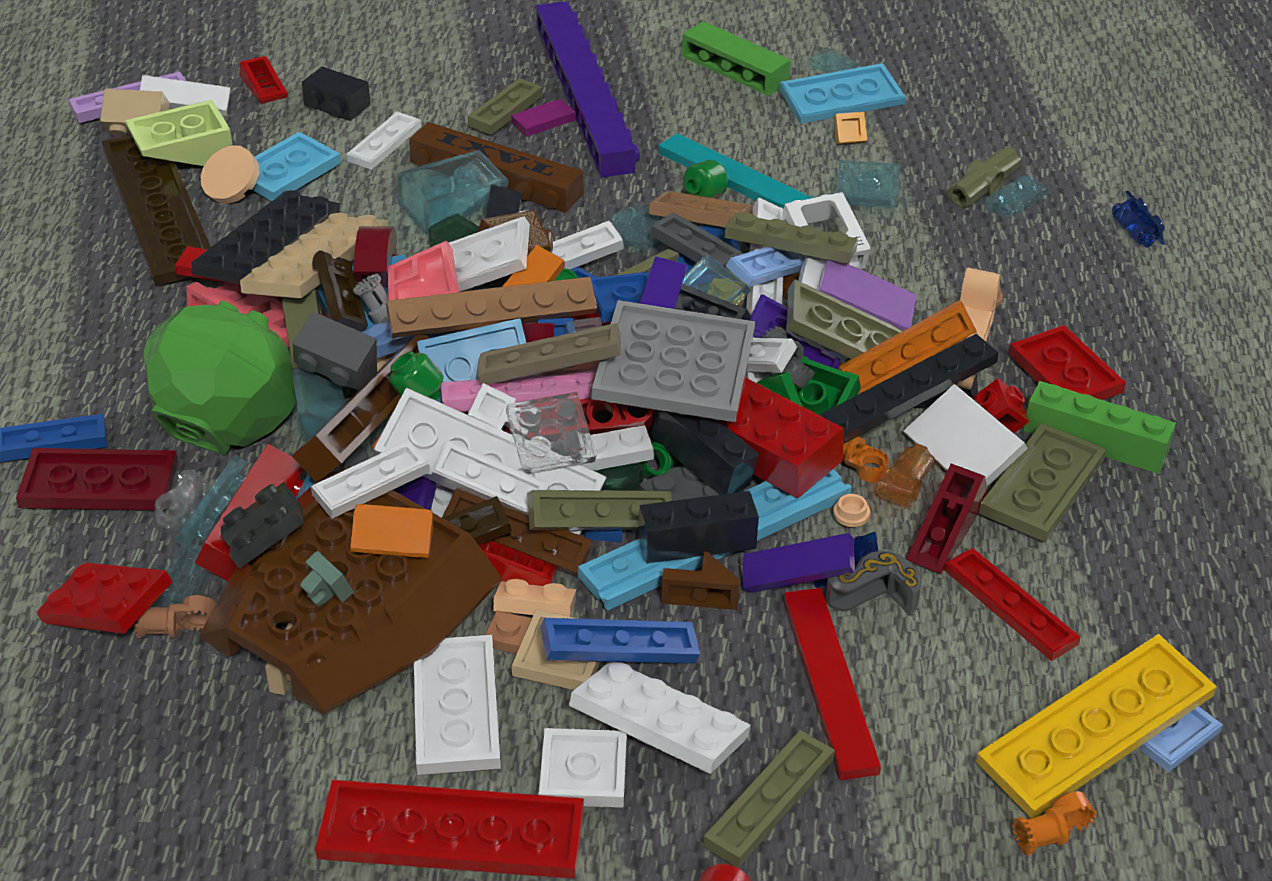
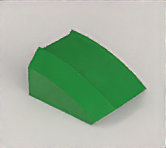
M805 356L800 361L805 366H808L809 370L812 369L815 374L804 389L796 384L794 386L803 407L818 415L858 395L861 390L860 379L857 374L848 371L843 372L809 360Z

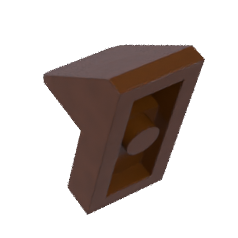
M704 551L702 571L663 569L661 604L737 610L740 580L709 552Z

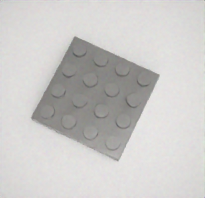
M618 300L611 324L617 323L621 332V356L599 362L592 386L591 399L736 422L754 335L755 321Z

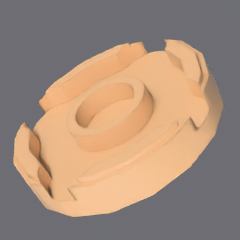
M230 145L221 148L211 155L204 164L201 173V186L204 192L218 203L230 204L239 201L245 197L244 193L248 189L252 190L256 185L259 176V163L252 153L242 146Z

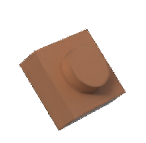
M497 610L485 635H492L493 649L517 654L532 618Z

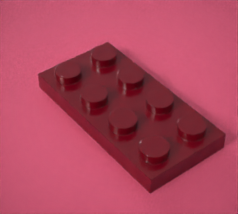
M33 448L16 495L18 508L165 510L178 463L176 450Z

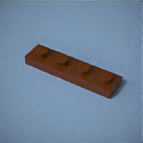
M456 488L442 517L483 502L486 499ZM502 506L510 522L512 532L493 539V541L556 567V570L578 577V566L586 562L592 549L593 542L591 539L567 530H530L528 515Z

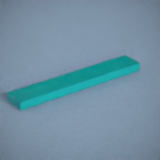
M679 133L658 145V154L687 168L706 160L719 162L726 170L728 188L755 201L759 197L784 209L786 203L813 198Z

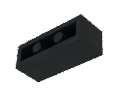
M656 411L651 437L663 445L668 452L719 495L736 493L750 486L759 453L719 420L669 411Z
M750 491L639 505V540L646 564L699 557L704 555V551L714 555L757 549L759 515Z

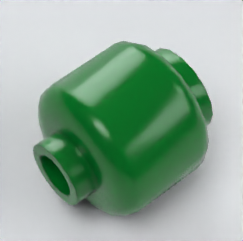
M706 160L691 165L684 174L685 191L687 194L709 198L722 196L728 187L726 170L719 162L714 160Z
M410 351L400 356L390 368L392 371L390 383L401 397L406 388L433 400H436L441 394L439 389L443 383V375L428 355L424 353L414 354Z

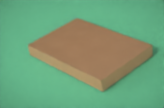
M669 190L652 201L649 206V214L666 217L674 212L688 221L726 227L735 213L752 214L753 206L750 204Z

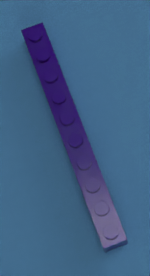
M568 1L536 5L538 32L569 105L576 112L577 124L600 178L635 173V162L640 160L638 146L632 143L631 130L625 127L624 115L622 112H618L616 98L611 97L609 82L604 81L603 69L597 66L596 54L591 53L590 41L585 39L583 25L578 24L577 12L572 11Z

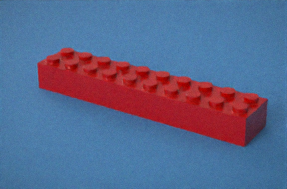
M596 312L594 314L570 317L574 318L575 332L611 324V322L601 323ZM746 377L744 379L736 422L719 420L759 453L754 475L796 498L801 497L843 461V427ZM638 406L632 407L633 409L643 413L644 415L648 413V409Z

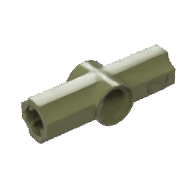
M1007 146L1004 149L998 150L984 162L978 159L974 160L968 167L965 176L949 187L948 197L954 205L963 209L965 206L973 204L986 193L994 195L995 193L992 192L1000 190L1004 179L1020 168L1021 158L1017 155L1014 148Z

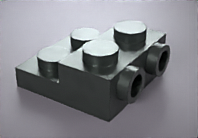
M284 482L277 487L274 484L266 486L254 496L256 502L246 509L239 506L222 519L225 524L221 526L220 535L229 545L230 557L239 569L304 523L302 505Z

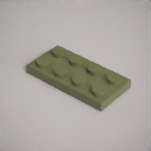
M796 279L788 288L787 329L799 337L810 339L822 345L825 349L838 352L850 359L904 331Z
M1041 423L1026 443L1028 449L1008 466L980 503L979 514L1046 542L1104 461L1107 449Z

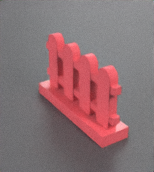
M198 282L187 286V307L218 305L220 301H225L234 305L243 314H248L251 310L257 311L268 318L269 322L267 325L269 329L276 332L285 345L290 348L287 327L285 326L284 308L281 302L282 297L242 293L241 285L230 283L214 289L211 287L207 288Z

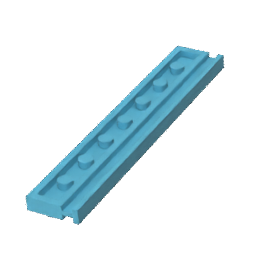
M832 469L799 498L792 496L767 481L745 490L751 492L759 515L757 541L835 505L840 497L851 494L852 486L850 484L845 485L842 482V477ZM637 539L578 566V577L598 600L601 599L604 602V607L608 611L662 586L664 568L696 570L702 567L703 556L646 564L640 540ZM732 552L714 554L712 556L715 559H720Z

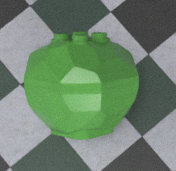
M220 301L218 305L184 307L152 331L144 349L148 393L153 405L150 413L170 436L211 452L226 455L231 445L245 447L269 434L291 413L297 402V395L288 347L276 332L269 329L267 325L269 320L265 315L254 310L249 311L248 314H243L234 305Z

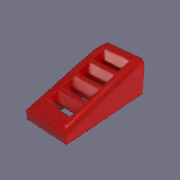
M267 56L240 61L239 75L261 104L288 97L286 89Z
M493 540L480 545L482 551L500 574L501 581L506 582L512 579H520L526 581L529 585L544 586L553 582L556 567Z

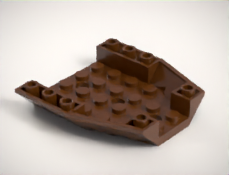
M349 466V467H346V468L337 470V471H335V472L329 473V474L326 475L323 479H321L319 482H321V481H323V480H325V479H327V478H329V477H331V476H334V475H336V474H338V473H340V472H342V471H344V470H346V469H349V468H351V467ZM310 486L297 498L302 505L304 523L240 569L236 566L200 633V639L230 657L241 646L290 675L292 695L324 715L409 668L422 658L423 660L432 655L442 641L448 638L501 582V576L470 533L434 513L429 558L350 552L355 508L332 519L312 496ZM393 490L364 503L366 505L426 509ZM316 551L326 558L337 570L346 574L345 579L354 593L343 603L336 596H333L318 607L300 587L302 581L311 572L306 561ZM291 621L295 624L287 630H280L275 627L279 622L286 623Z

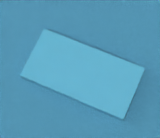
M883 63L782 81L779 86L780 93L800 124L833 118L835 114L865 112L902 105L906 101L905 95Z

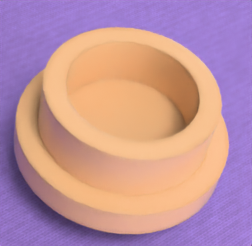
M846 494L840 497L839 501L835 504L833 515L836 521L844 526L858 527L864 525L869 520L870 508L862 496Z

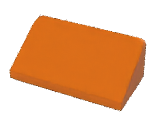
M356 504L350 552L429 558L433 534V511L429 509Z

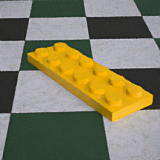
M1157 634L979 751L976 762L1030 818L1037 817L1045 812L1046 809L1052 807L1059 798L1074 792L1215 695L1217 686L1161 635Z

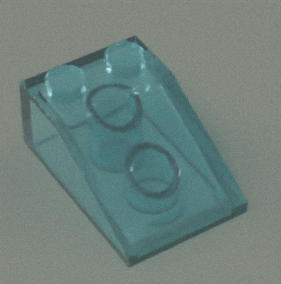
M480 150L398 172V204L423 233L428 235L456 226L487 202L491 184L505 188L508 186V179Z

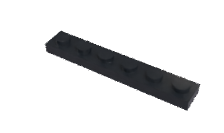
M975 333L819 415L844 428V444L945 391L953 384L956 385L996 364L999 352Z

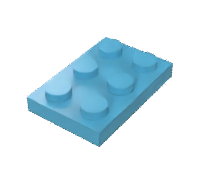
M297 132L255 156L259 163V176L252 190L273 201L283 192L295 191L341 164L340 153L301 132Z

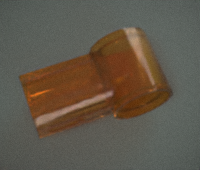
M916 443L912 447H906L892 468L887 466L883 469L876 485L875 496L910 509L913 506L910 502L915 503L921 484L932 469L935 457L930 454L926 446Z

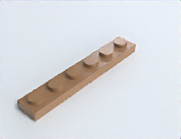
M591 277L388 300L386 309L391 337L397 338L478 328L518 318L521 319V322H528L538 319L594 314L597 310Z

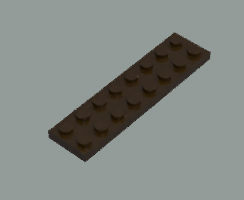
M132 135L101 141L105 157L155 286L193 278L176 274V262L187 246L207 250L211 246L175 162L142 156Z

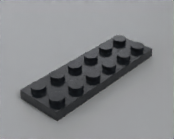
M285 191L193 260L192 274L240 285L241 279L250 274L254 268L260 267L267 262L269 257L283 251L285 246L291 245L301 235L307 234L314 229L315 225L327 220L329 215L340 213V203L328 201L326 197L322 196L308 197L301 195L298 191Z

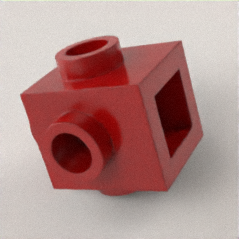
M998 378L972 397L975 402L1012 433L1017 432L1030 422L1023 406V402H1025L1023 394L1016 386L1011 385L1009 387Z

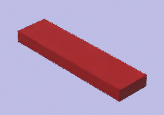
M973 547L945 563L944 571L1051 662L1079 645L1081 637Z

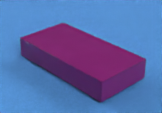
M562 99L511 115L512 124L526 137L576 120V112Z

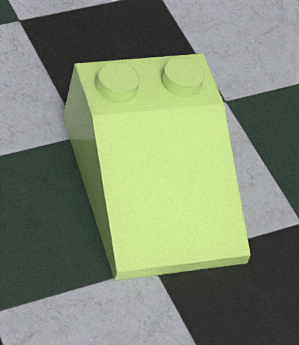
M213 100L125 120L126 126L142 156L204 166L211 155L221 148L232 145L230 128Z

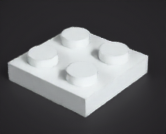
M545 728L539 795L584 798V806L623 808L627 733L613 730Z

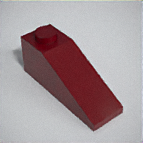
M952 463L950 464L907 556L908 561L937 574H942L945 563L951 560L976 519L980 503L986 497L988 489L984 475Z

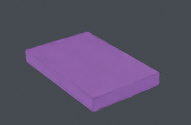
M826 260L817 290L899 329L906 330L911 327L916 294L850 264Z

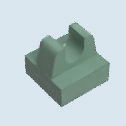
M318 551L306 561L311 572L302 581L300 587L318 607L333 596H336L343 603L354 593L343 574Z

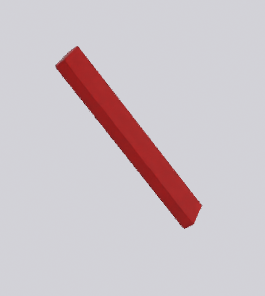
M814 588L784 592L783 602L829 747L834 749L833 761L839 780L880 775L881 764L822 589Z

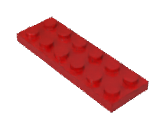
M332 780L315 847L316 858L320 860L576 879L584 814V798Z

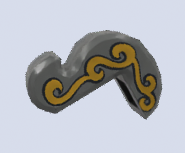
M888 551L870 552L860 559L855 573L827 578L825 598L827 604L833 609L847 612L887 592L911 616L918 609L922 578L918 569L901 555Z

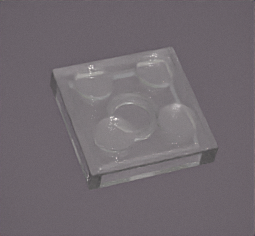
M578 392L507 404L506 414L524 473L529 475L595 462L597 455Z

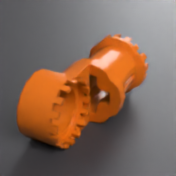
M859 436L843 444V460H845L847 466L856 469V474L859 478L867 482H879L886 478L889 464V456H887L886 452L883 454V450L866 445L865 439ZM868 463L878 464V465H879V468L874 467L873 469H871L870 466H868V468H867V467H865V466H866L865 464H868Z
M1070 792L1059 798L1052 808L1046 809L1044 815L1030 819L1023 817L1014 818L1012 828L1015 831L1013 833L1018 835L1014 839L1015 841L1020 840L1018 846H1021V851L1024 854L1027 853V855L1034 854L1036 848L1049 844L1065 845L1069 841L1070 830H1073L1072 827H1077L1079 831L1083 830L1082 826H1085L1087 829L1089 827L1087 823L1092 824L1094 822L1093 819H1096L1097 813L1083 792Z

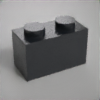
M323 66L301 82L304 105L335 117L352 121L371 105L369 82Z

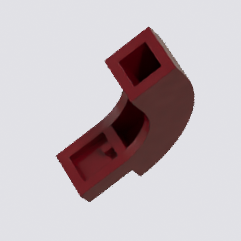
M360 226L358 228L353 267L357 285L359 282L364 283L363 279L368 281V276L371 277L373 274H379L381 285L388 288V266L391 265L392 256H398L396 248L397 234L394 226Z

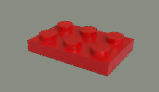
M1065 325L1010 344L1008 354L1038 383L1042 381L1100 400H1105L1124 392L1126 382Z
M85 562L73 571L72 576L59 589H56L48 596L47 601L36 613L40 620L46 624L125 633L173 582L166 570Z

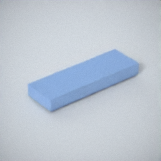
M765 247L731 257L726 267L749 288L801 271L805 258L799 253Z

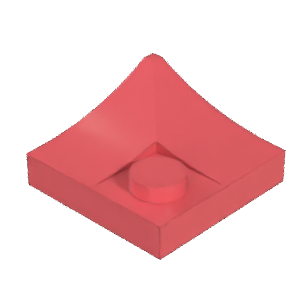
M444 241L388 266V300L461 292L456 274L453 249L448 241Z

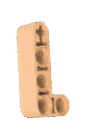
M968 267L962 285L960 301L964 304L977 330L976 333L987 341L994 318L1001 274ZM975 375L956 384V386L970 390Z

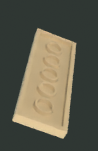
M346 213L331 214L327 220L315 225L314 229L307 234L301 235L297 241L285 246L283 251L269 257L267 262L260 267L254 268L250 274L241 279V292L246 294L302 298L322 283L319 270L314 269L312 266V260L317 251L322 250L330 253L334 259L341 257L351 261L354 259L358 228L360 226H388V220L376 219L374 215L348 217Z

